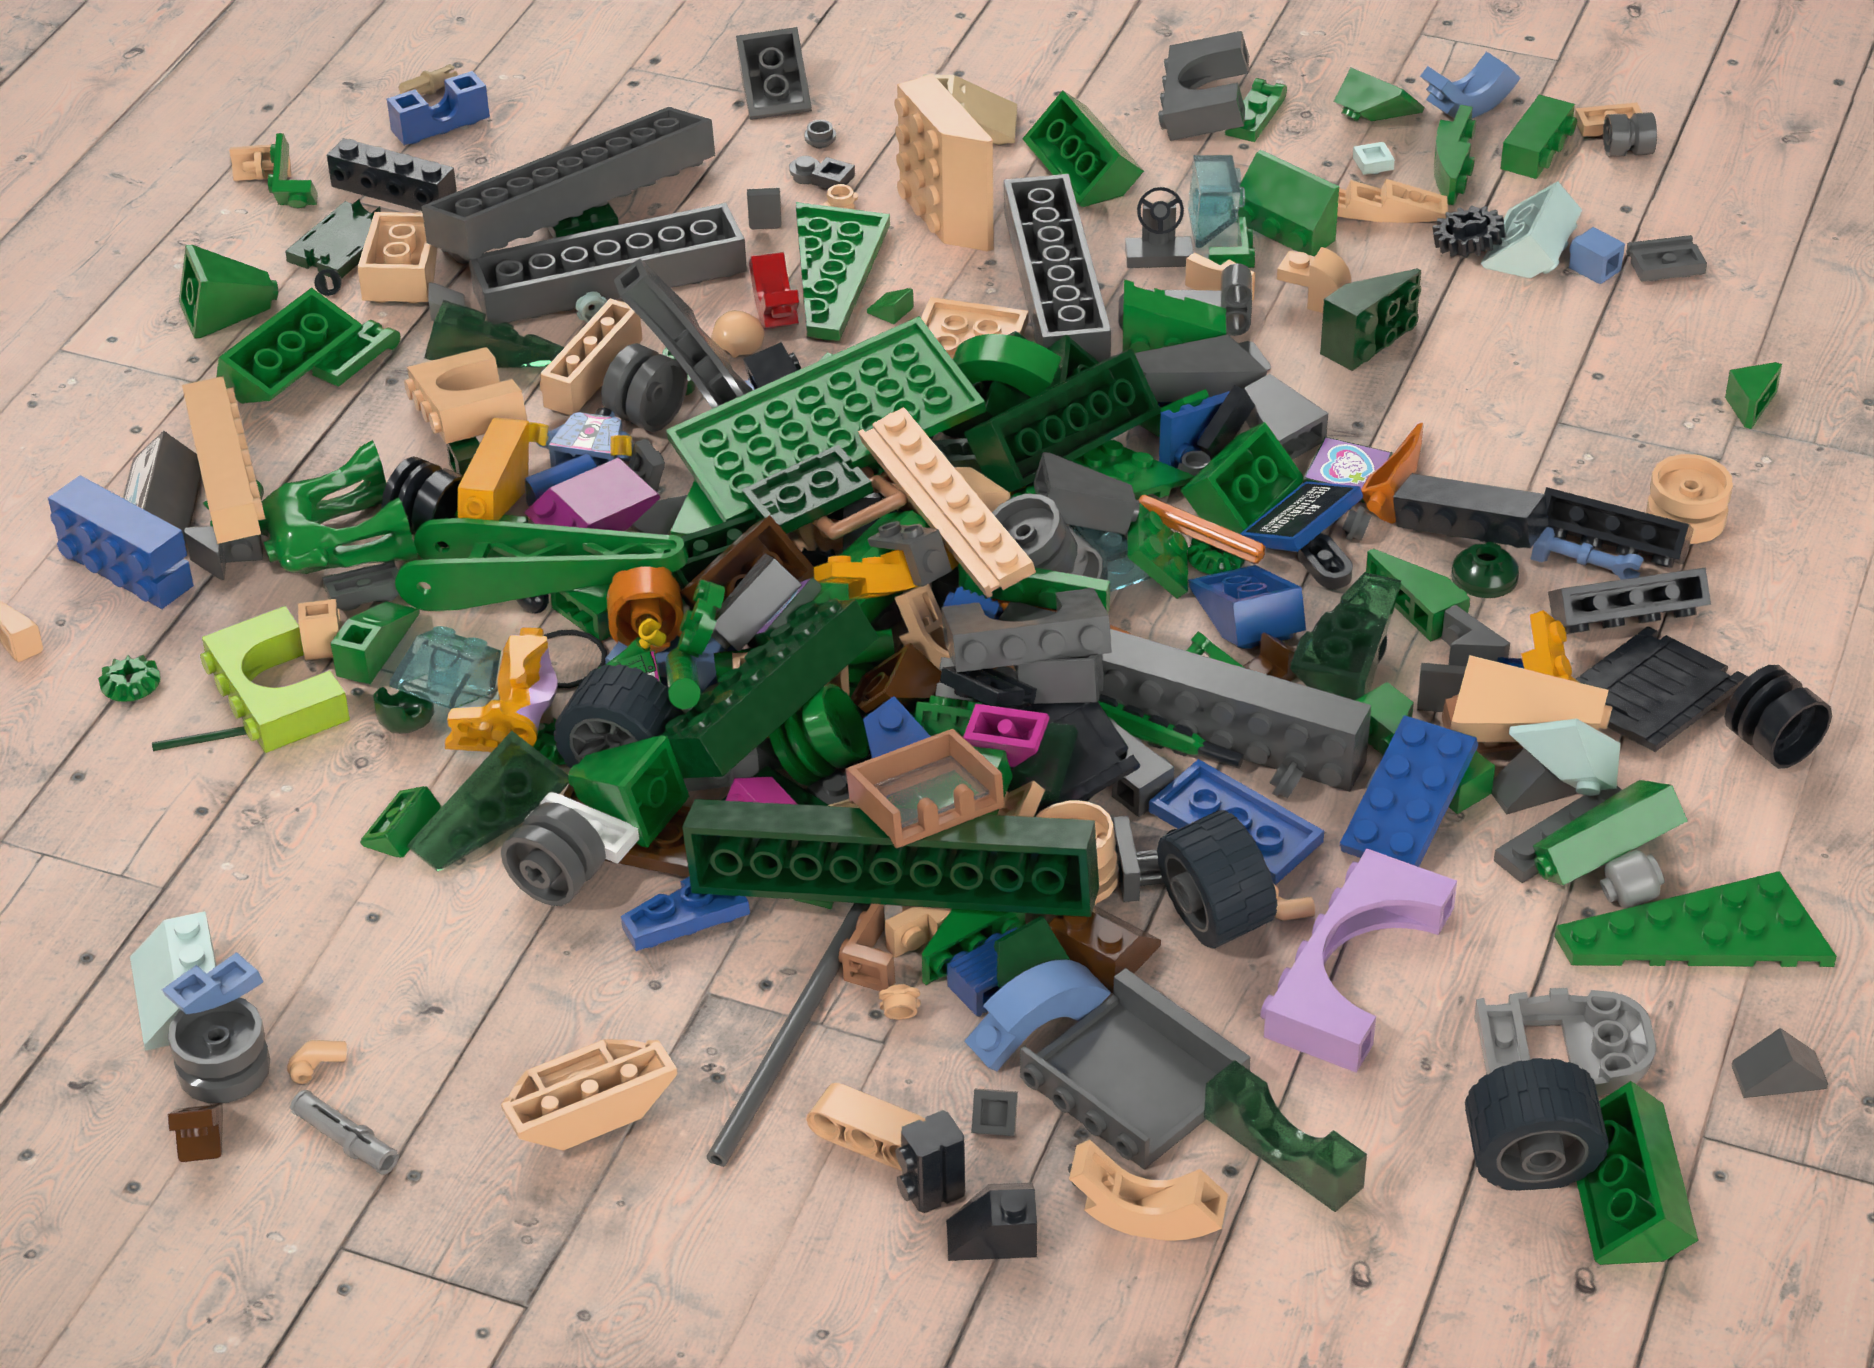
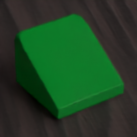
M907 288L886 292L867 309V313L889 323L896 324L914 308L913 289Z

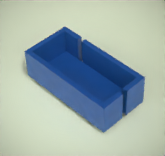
M81 475L48 497L51 510L50 518L55 526L58 538L57 547L65 558L73 559L81 565H85L90 572L98 573L117 587H123L137 595L142 601H148L160 609L165 608L194 586L189 561L184 559L187 556V551L181 529Z

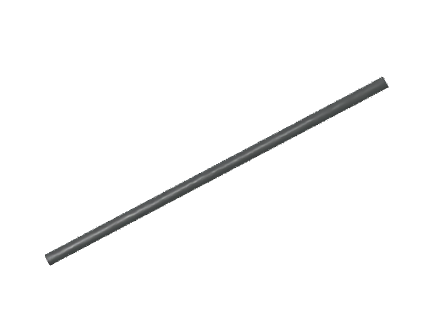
M854 903L709 1150L707 1160L710 1163L725 1167L840 969L842 963L839 962V951L843 941L846 938H851L856 930L860 914L863 911H867L871 904Z

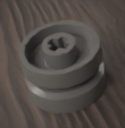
M638 343L628 345L616 355L608 367L601 391L602 404L604 408L613 411L616 417L630 421L638 427L650 432L662 430L674 419L681 408L688 385L687 373L675 359L659 354Z
M1028 493L1007 500L992 512L1033 561L1034 567L1067 573L1072 568L1077 557V542L1053 500L1041 494Z
M545 802L537 806L525 819L523 825L517 828L504 841L501 848L502 863L509 877L530 897L551 906H563L571 902L580 892L584 883L590 880L602 867L606 859L605 845L589 821L574 809L560 803Z
M239 997L219 1007L198 1013L185 1014L180 1010L170 1023L168 1041L174 1057L177 1077L182 1090L193 1099L210 1104L229 1103L244 1098L255 1091L269 1074L271 1059L265 1041L262 1019L257 1008L246 999Z

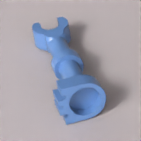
M1546 527L1534 543L1531 560L1542 563L1547 561L1548 556L1553 551L1575 558L1578 564L1584 566L1590 563L1612 570L1621 580L1639 577L1640 572L1635 570L1640 569L1644 558L1637 554L1614 556L1595 550L1593 545L1585 542L1579 545L1555 537L1554 529Z

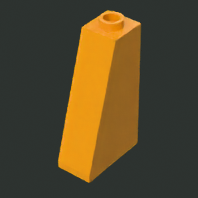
M504 418L492 419L458 486V518L499 521L526 492L525 478L529 474V421Z

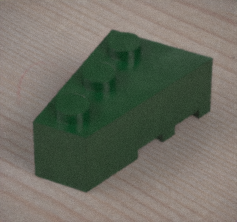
M751 513L681 536L688 554V561L679 570L671 572L678 582L680 589L682 590L752 525L759 522L761 518L756 520L755 514ZM682 599L684 614L687 609L693 611Z

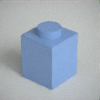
M1592 227L1572 240L1569 248L1571 253L1569 268L1598 284H1602L1621 271L1625 243Z

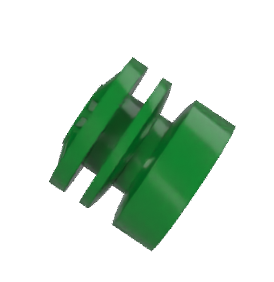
M833 684L826 685L769 735L773 749L782 766L799 784L810 786L821 778L833 774L836 768L843 769L866 757L870 750L863 717L858 707L845 691Z

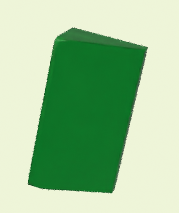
M427 786L400 790L361 838L360 843L363 847L393 857H404L440 812L441 805Z

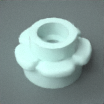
M594 291L580 297L575 305L576 310H578L577 316L579 319L588 323L607 302L606 298L601 297L600 293Z

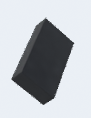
M1236 385L1233 386L1198 440L1197 445L1202 452L1210 457V460L1214 459L1235 438L1255 407L1246 390Z

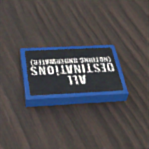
M1306 481L1240 534L1263 543L1267 549L1298 552L1362 500L1361 487Z

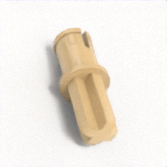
M451 64L432 72L425 70L421 72L420 76L400 83L398 86L399 94L416 89L420 95H433L438 89L445 87V79L458 76L457 71L449 73V71L455 68Z

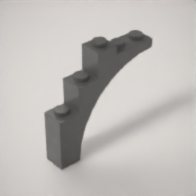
M641 258L614 279L620 297L671 352L712 409L753 391L732 369L725 351L700 328L693 310Z

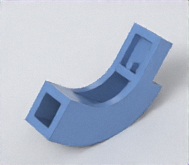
M1487 51L1476 66L1458 81L1451 82L1429 66L1420 75L1429 84L1426 88L1430 93L1426 99L1428 102L1455 118L1460 105L1473 107L1472 119L1496 107L1521 79L1507 64Z
M1054 960L1042 963L1016 976L983 1005L989 1013L965 1039V1043L988 1068L997 1072L1023 1041L1041 1025L1060 1017H1069L1080 1021L1100 1006L1111 992L1086 966L1078 962Z

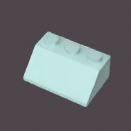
M1558 181L1507 211L1504 217L1506 237L1501 238V245H1493V250L1486 252L1481 265L1485 269L1525 278H1532L1541 272L1544 274L1551 272L1558 266L1560 262L1558 259L1562 251L1569 244L1567 240L1577 227L1576 222L1582 209Z
M205 911L164 920L130 956L145 1051L169 1046L168 1033L170 1023L180 1011L164 995L162 989L196 965L205 973H208L217 966Z

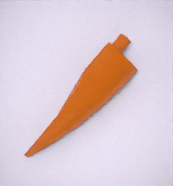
M1423 423L1415 426L1395 453L1380 468L1369 475L1361 488L1363 500L1368 510L1390 524L1396 522L1393 496L1412 473L1415 474L1422 446Z

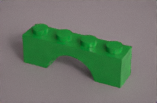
M1388 682L1355 700L1371 705L1368 744L1380 752L1382 756H1384L1403 716L1412 717L1414 705L1413 701ZM1477 751L1449 805V808L1456 814L1461 813L1492 794L1495 765Z

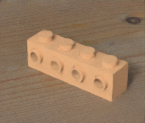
M610 298L540 374V390L545 408L567 415L578 412L602 386L608 367L616 355L626 346L635 343L639 344L643 340L641 318L627 303Z

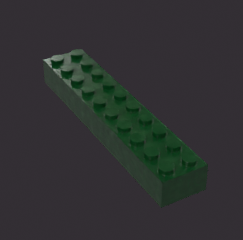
M695 799L682 827L691 891L695 894L1091 917L1099 891L1095 820L982 815L896 849L891 838L860 808ZM899 810L902 825L918 819V811Z

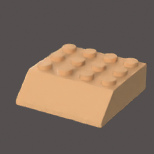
M933 74L897 84V98L894 104L898 114V126L895 128V133L899 142V153L896 155V162L900 170V180L897 181L900 197L906 199L912 206L914 213L925 221L930 232L935 233L944 244L982 251L994 250L993 139Z

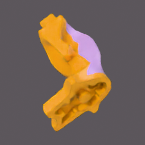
M523 627L520 629L519 636H509L503 649L498 674L499 700H491L484 707L452 708L447 717L448 726L452 731L445 739V749L491 752L495 754L498 763H505L509 756L526 752L534 746L537 740L541 716L551 706L558 688V680L551 664L547 637L544 636L543 629Z

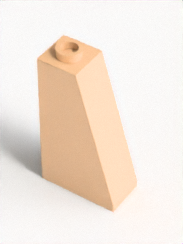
M1469 655L1450 730L1476 737L1477 742H1517L1509 735V728L1511 726L1579 719L1596 730L1599 728L1607 729L1612 706L1605 705L1608 694L1606 689Z

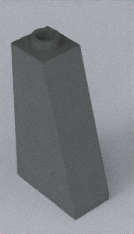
M1229 335L1135 353L1157 402H1175L1205 389L1209 395L1208 398L1230 392L1234 385L1244 389V387L1266 376L1268 371Z

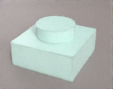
M1384 142L1353 147V159L1363 175L1379 174L1380 172L1394 170L1395 159Z

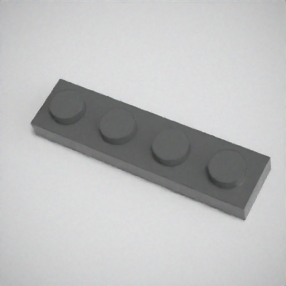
M1617 786L1616 789L1600 790L1599 795H1584L1497 848L1494 854V862L1519 882L1524 883L1539 873L1534 859L1537 858L1533 848L1534 844L1609 799L1622 789Z

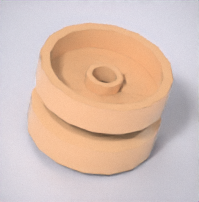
M1680 454L1667 457L1657 463L1652 472L1646 513L1690 524L1694 529L1690 544L1711 541L1719 536L1726 526L1728 503L1730 502L1733 488L1732 476L1725 466L1701 455Z

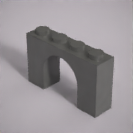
M1242 31L1169 46L1168 58L1164 59L1166 75L1162 77L1164 93L1160 94L1163 110L1158 112L1161 129H1167L1170 141L1244 126L1245 105L1238 82L1196 90L1198 87L1211 81L1248 74L1250 56Z
M1094 588L1056 592L1057 612L1048 617L1029 621L1011 622L991 619L984 614L979 602L941 607L944 642L956 673L1033 663V661L1112 653L1109 615Z

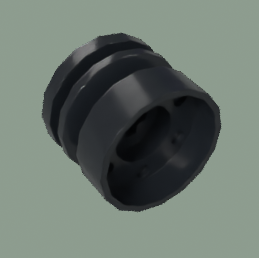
M415 456L407 458L395 468L389 477L383 492L381 509L399 497L409 522L411 535L415 536L418 528L429 520L455 518L456 511L458 510V486L464 475L446 468L442 469L437 464ZM443 541L437 542L440 547L446 548L449 546Z
M1767 665L1752 673L1736 689L1727 704L1724 718L1726 726L1747 744L1753 745L1754 750L1772 765L1781 769L1789 768L1801 762L1814 751L1829 729L1832 710L1831 706L1809 688H1803L1802 683L1780 665Z

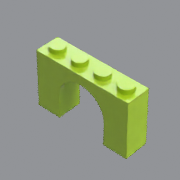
M286 606L202 637L205 652L200 654V659L204 670L208 675L214 674V680L222 697H229V704L235 718L243 719L244 728L250 741L257 740L265 753L350 721L346 693L330 670L285 687H264L252 682L261 672L304 655L299 624Z

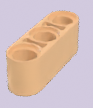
M832 1083L827 1087L806 1118L810 1129L819 1137L900 1171L902 1169L898 1163L895 1150L901 1147L902 1126L917 1120L925 1121V1118L840 1083Z

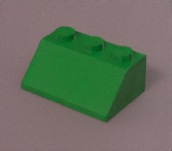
M1259 150L1255 154L1235 193L1234 221L1238 223L1239 217H1246V226L1248 228H1252L1254 231L1297 252H1304L1315 256L1321 247L1326 248L1336 241L1339 186L1270 153Z
M1264 422L1237 435L1180 491L1200 518L1240 534L1292 493L1303 482L1304 476L1269 426Z

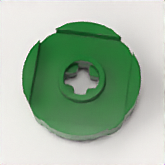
M702 579L699 581L693 600L696 601L693 611L686 610L680 625L682 635L677 650L696 658L702 655L717 620H714L716 614L715 607L721 609L725 593L724 586Z

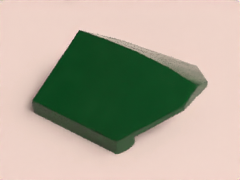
M1041 916L1001 937L994 943V949L997 952V982L1000 989L1016 976L1037 965L1054 960H1070L1046 919Z

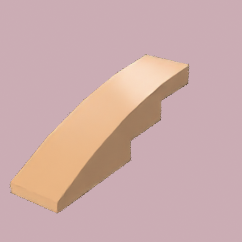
M1385 179L1381 189L1350 180L1346 190L1339 188L1338 217L1373 222L1418 223L1436 221L1438 218L1446 219L1445 213L1448 212L1447 196Z

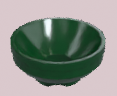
M1487 542L1485 544H1474L1457 554L1453 561L1451 577L1456 586L1471 596L1497 598L1510 593L1516 587L1519 578V567L1517 561L1509 552L1496 543ZM1477 556H1488L1497 559L1492 561H1484L1479 559Z

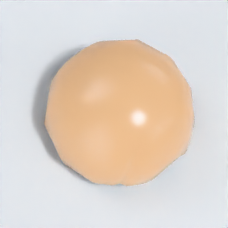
M733 310L724 313L716 320L711 339L723 350H727L733 358H736L739 355H749L759 350L762 346L765 332L761 322L756 317L743 311Z

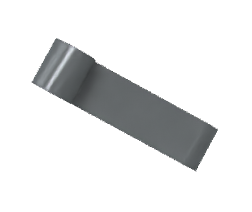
M1231 264L1222 271L1221 291L1164 290L1165 295L1181 300L1188 297L1226 308V335H1242L1250 329L1252 274L1250 269L1243 264ZM1124 293L1119 298L1118 323L1122 330Z

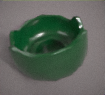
M402 685L394 695H390L384 687L379 688L372 695L377 720L380 725L391 733H411L421 729L430 722L435 713L434 703L430 694L422 690H409L405 685Z

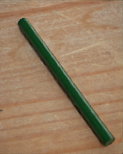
M244 726L152 742L153 751L246 735L247 733Z

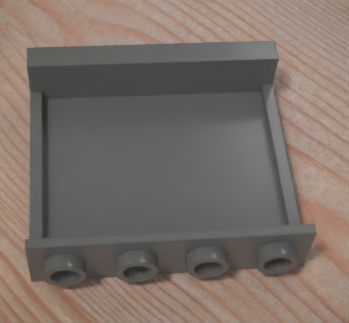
M1125 968L1114 976V995L1037 1054L1025 1045L1020 1049V1077L1028 1087L1040 1091L1052 1100L1060 1111L1069 1113L1084 1124L1085 1128L1092 1135L1100 1136L1112 1145L1123 1158L1132 1160L1145 1170L1249 1085L1251 1057Z

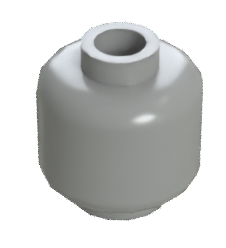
M1639 850L1631 851L1609 861L1604 869L1606 878L1600 880L1607 900L1610 903L1617 900L1624 909L1642 905L1657 898L1660 894V885L1665 883L1662 871L1653 855L1646 856Z

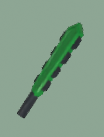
M1103 694L1099 695L1098 702L1107 716L1112 718L1117 725L1133 737L1146 741L1150 746L1159 749L1166 747L1175 754L1182 756H1204L1238 769L1242 765L1244 754L1205 741L1188 727L1180 724L1174 726L1169 724L1165 718L1157 715L1149 716L1137 707L1129 704L1124 706L1117 703L1114 698Z

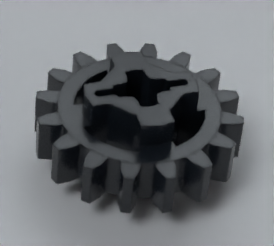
M1470 206L1469 210L1464 211L1462 208H1457V212H1446V219L1438 218L1436 220L1437 225L1432 227L1435 248H1440V253L1442 254L1450 251L1451 257L1460 255L1467 258L1470 253H1475L1479 256L1481 251H1492L1493 245H1501V238L1506 237L1503 215H1498L1496 209L1488 212L1486 206L1482 208Z

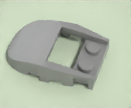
M1550 988L1549 995L1528 997L1527 992L1509 994L1508 1003L1486 1005L1485 998L1476 999L1474 1019L1478 1026L1486 1074L1493 1072L1498 1067L1512 1064V1062L1530 1060L1524 1025H1561L1569 1062L1579 1065V1068H1583L1590 1073L1591 1078L1594 1079L1598 1096L1611 1094L1630 1081L1636 1084L1649 1070L1656 1053V1042L1648 1013L1638 1002L1623 994L1591 990L1588 996L1569 995L1567 988Z

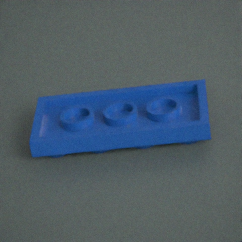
M1404 715L1339 843L1341 851L1361 858L1365 850L1370 849L1419 867L1477 750V738Z
M1200 759L1195 761L1149 801V812L1177 829L1218 810H1225L1233 814L1247 828V831L1255 840L1275 885L1324 842V830Z

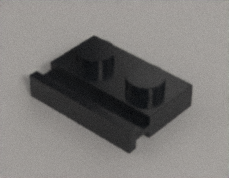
M954 666L942 667L940 683L953 688L954 694L957 696L975 698L981 701L982 705L1003 708L1022 705L1023 701L1029 704H1034L1037 688L993 668L956 673Z

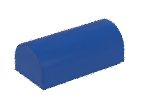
M589 453L526 477L527 505L530 507L550 487L597 467Z

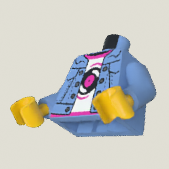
M599 408L595 414L573 413L565 424L552 431H548V425L529 422V442H536L540 447L549 449L551 467L588 453L597 467L618 457L627 462L631 459L634 447L632 436L623 431L622 421L615 417L613 411L608 408Z

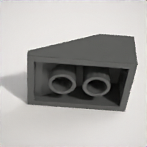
M798 27L737 35L738 59L750 120L812 111Z

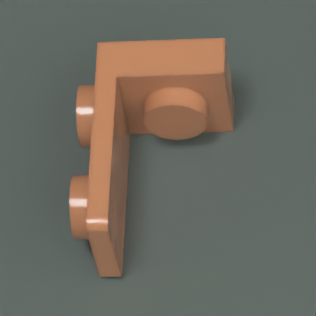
M871 904L867 911H863L860 914L856 930L850 939L846 938L843 941L839 951V962L843 965L844 981L877 991L885 990L896 983L894 954L873 948L885 929L884 905Z

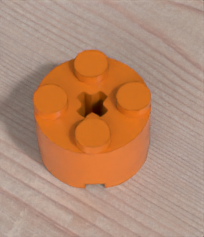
M637 567L627 571H619L614 575L607 592V610L610 634L617 643L619 641L628 647L637 637H640L638 633L639 626L648 618L659 622L661 627L658 630L666 635V642L660 647L650 645V651L655 650V653L664 651L670 647L671 641L677 636L680 637L682 634L680 625L684 616L680 586L669 569L664 567Z

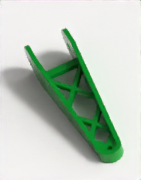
M471 518L434 519L423 523L418 528L414 537L417 553L423 560H414L404 564L398 571L395 586L400 597L417 609L424 611L461 610L612 583L614 575L619 571H627L637 567H664L674 572L687 563L688 554L683 539L676 535ZM443 541L449 545V548H442L437 542ZM425 582L430 585L431 589H424L419 583Z

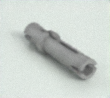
M302 1090L293 1098L290 1106L292 1113L341 1145L344 1153L350 1158L361 1159L381 1175L388 1174L396 1166L399 1159L397 1150L390 1148L374 1137L373 1130L366 1125L358 1126L339 1111L314 1096L309 1090Z

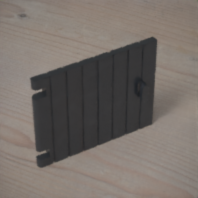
M1647 626L1638 635L1633 636L1626 643L1603 658V660L1581 674L1580 677H1577L1576 680L1582 684L1608 690L1605 705L1612 706L1608 728L1653 752H1657L1666 743L1700 719L1701 716H1704L1713 707L1734 693L1748 676L1739 671L1730 676L1726 673L1728 670L1727 665L1667 635L1659 640L1656 638L1658 631Z
M1099 702L1031 704L1021 710L1046 713L1050 719L1037 753L1015 767L1010 766L1013 777L1007 792H1011L1033 780L1045 789L1034 815L1036 817L1040 811L1056 803L1069 800L1085 801L1088 797H1092L1107 786L1109 787L1121 780L1124 776L1126 777L1138 770L1140 764L1134 755L1122 761L1118 758V756L1128 750V746Z

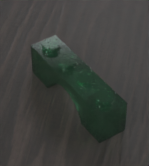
M1236 1060L1206 1083L1204 1118L1332 1211L1336 1212L1364 1188L1367 1153L1334 1130L1326 1137H1313L1296 1128L1287 1120L1275 1104L1267 1082Z

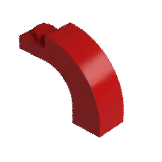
M784 252L751 256L749 261L750 276L756 308L763 328L769 329L798 325V290L790 289Z

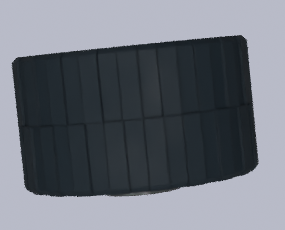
M604 665L599 669H593L583 678L556 720L554 740L557 743L556 747L559 754L564 758V762L569 768H572L585 755L660 736L667 731L665 726L668 722L679 715H685L682 709L675 707L671 703L668 687L659 682L654 676L644 673L643 670L630 668L626 665Z
M1218 810L1160 838L1157 847L1158 865L1168 895L1177 913L1201 944L1215 949L1273 921L1277 913L1276 908L1278 904L1271 873L1252 835L1249 834L1247 828L1233 814L1225 810Z
M1532 1058L1531 1060L1512 1062V1064L1498 1067L1493 1072L1480 1078L1478 1083L1471 1087L1468 1092L1469 1095L1465 1099V1111L1476 1167L1479 1174L1486 1178L1487 1182L1495 1186L1498 1185L1510 1191L1562 1188L1585 1178L1587 1174L1593 1172L1600 1165L1599 1163L1607 1155V1149L1609 1148L1608 1138L1594 1079L1591 1078L1590 1073L1583 1068H1579V1065L1553 1058Z

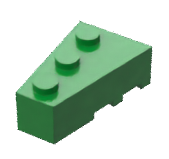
M1124 279L1122 352L1132 348L1134 353L1226 335V308L1185 297L1184 300L1165 295L1164 290L1154 288L1153 291L1136 287L1134 282Z

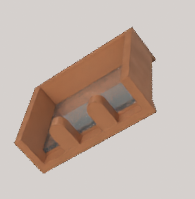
M954 729L846 768L850 803H855L891 838L896 849L1005 807L1002 773Z

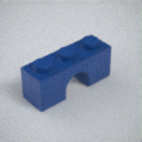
M473 71L445 79V94L441 101L433 106H429L416 89L386 98L391 131L403 145L415 144L422 139L445 134L450 130L465 125H473L480 120L489 118L487 89L483 81Z

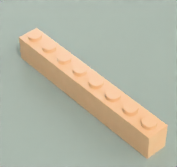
M223 376L182 385L217 544L261 534L258 520L265 519L233 387L226 389Z

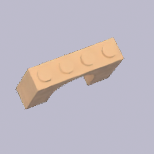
M487 347L407 367L409 379L404 380L409 400H414L417 411H422L425 422H430L433 433H439L446 444L485 434L493 418L527 420L522 390L513 379L500 382L495 357Z

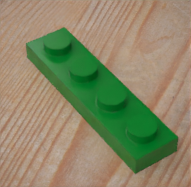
M959 563V587L962 586L965 590L969 589L972 593L977 592L979 596L984 595ZM1035 567L1036 573L1005 590H1002L1000 587L992 591L993 596L990 597L1057 610L1056 592L1094 588L1108 613L1110 610V581Z

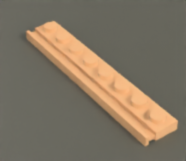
M904 407L873 423V429L867 432L863 429L858 431L864 446L898 488L906 495L907 499L931 528L939 529L943 544L987 598L992 597V591L1000 587L1002 590H1005L1036 573L1033 561Z

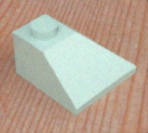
M1579 719L1511 726L1509 728L1510 736L1561 781L1576 788L1577 793L1594 796L1599 795L1600 790L1617 788L1620 743Z

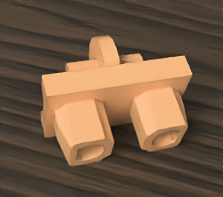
M271 144L230 147L233 181L267 179L269 174H273L274 163L271 162L270 158ZM290 155L288 159L287 177L292 176Z

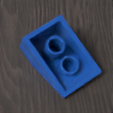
M1253 565L1188 580L1189 588L1222 638L1237 645L1238 648L1247 649L1258 646L1263 632L1283 641L1293 638V633L1306 631L1302 587L1259 566Z

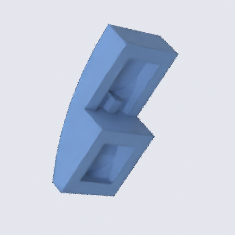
M236 952L208 973H205L197 965L164 987L162 991L185 1014H192L231 1002L262 984L263 980L259 971Z

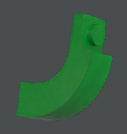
M985 334L969 338L958 345L953 361L972 385L986 380L999 381L1009 384L1026 395L1033 397L1043 392L1052 384L1062 357L1024 338L1005 334Z

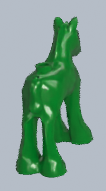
M373 440L360 446L350 460L339 469L321 477L285 483L261 501L265 519L258 520L261 535L270 539L263 542L270 563L278 560L281 567L286 571L309 574L330 568H350L367 563H388L418 559L409 522L399 497L389 502L374 517L357 526L335 529L321 525V523L330 519L382 504L383 492L387 482ZM256 479L259 495L262 500L264 488ZM364 480L358 487L347 494L322 500L331 493ZM203 502V505L209 510L208 502ZM384 535L380 539L361 545L342 546L343 544Z

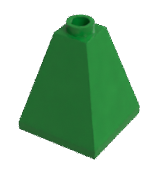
M185 245L179 303L194 338L205 337L271 309L272 300H277L278 284L276 280L270 279L267 271L195 245Z
M663 735L585 755L578 764L572 766L568 775L569 784L574 788L576 796L588 807L638 828L639 840L636 843L646 848L690 797L668 736Z

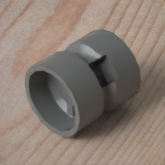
M1652 112L1634 113L1631 118H1628L1626 114H1607L1603 125V143L1606 155L1626 156L1628 150H1631L1634 155L1653 154L1657 144V124L1654 114Z

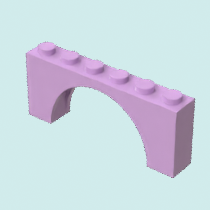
M1366 849L1359 862L1353 861L1349 866L1342 889L1337 887L1334 890L1326 914L1318 915L1309 941L1303 940L1301 942L1292 968L1286 967L1284 969L1275 995H1268L1265 999L1260 1015L1262 1019H1265L1264 1038L1357 1073L1373 1046L1376 1016L1358 1008L1339 993L1325 971L1324 965L1327 959L1346 941L1374 930L1407 928L1439 935L1454 910L1457 880Z

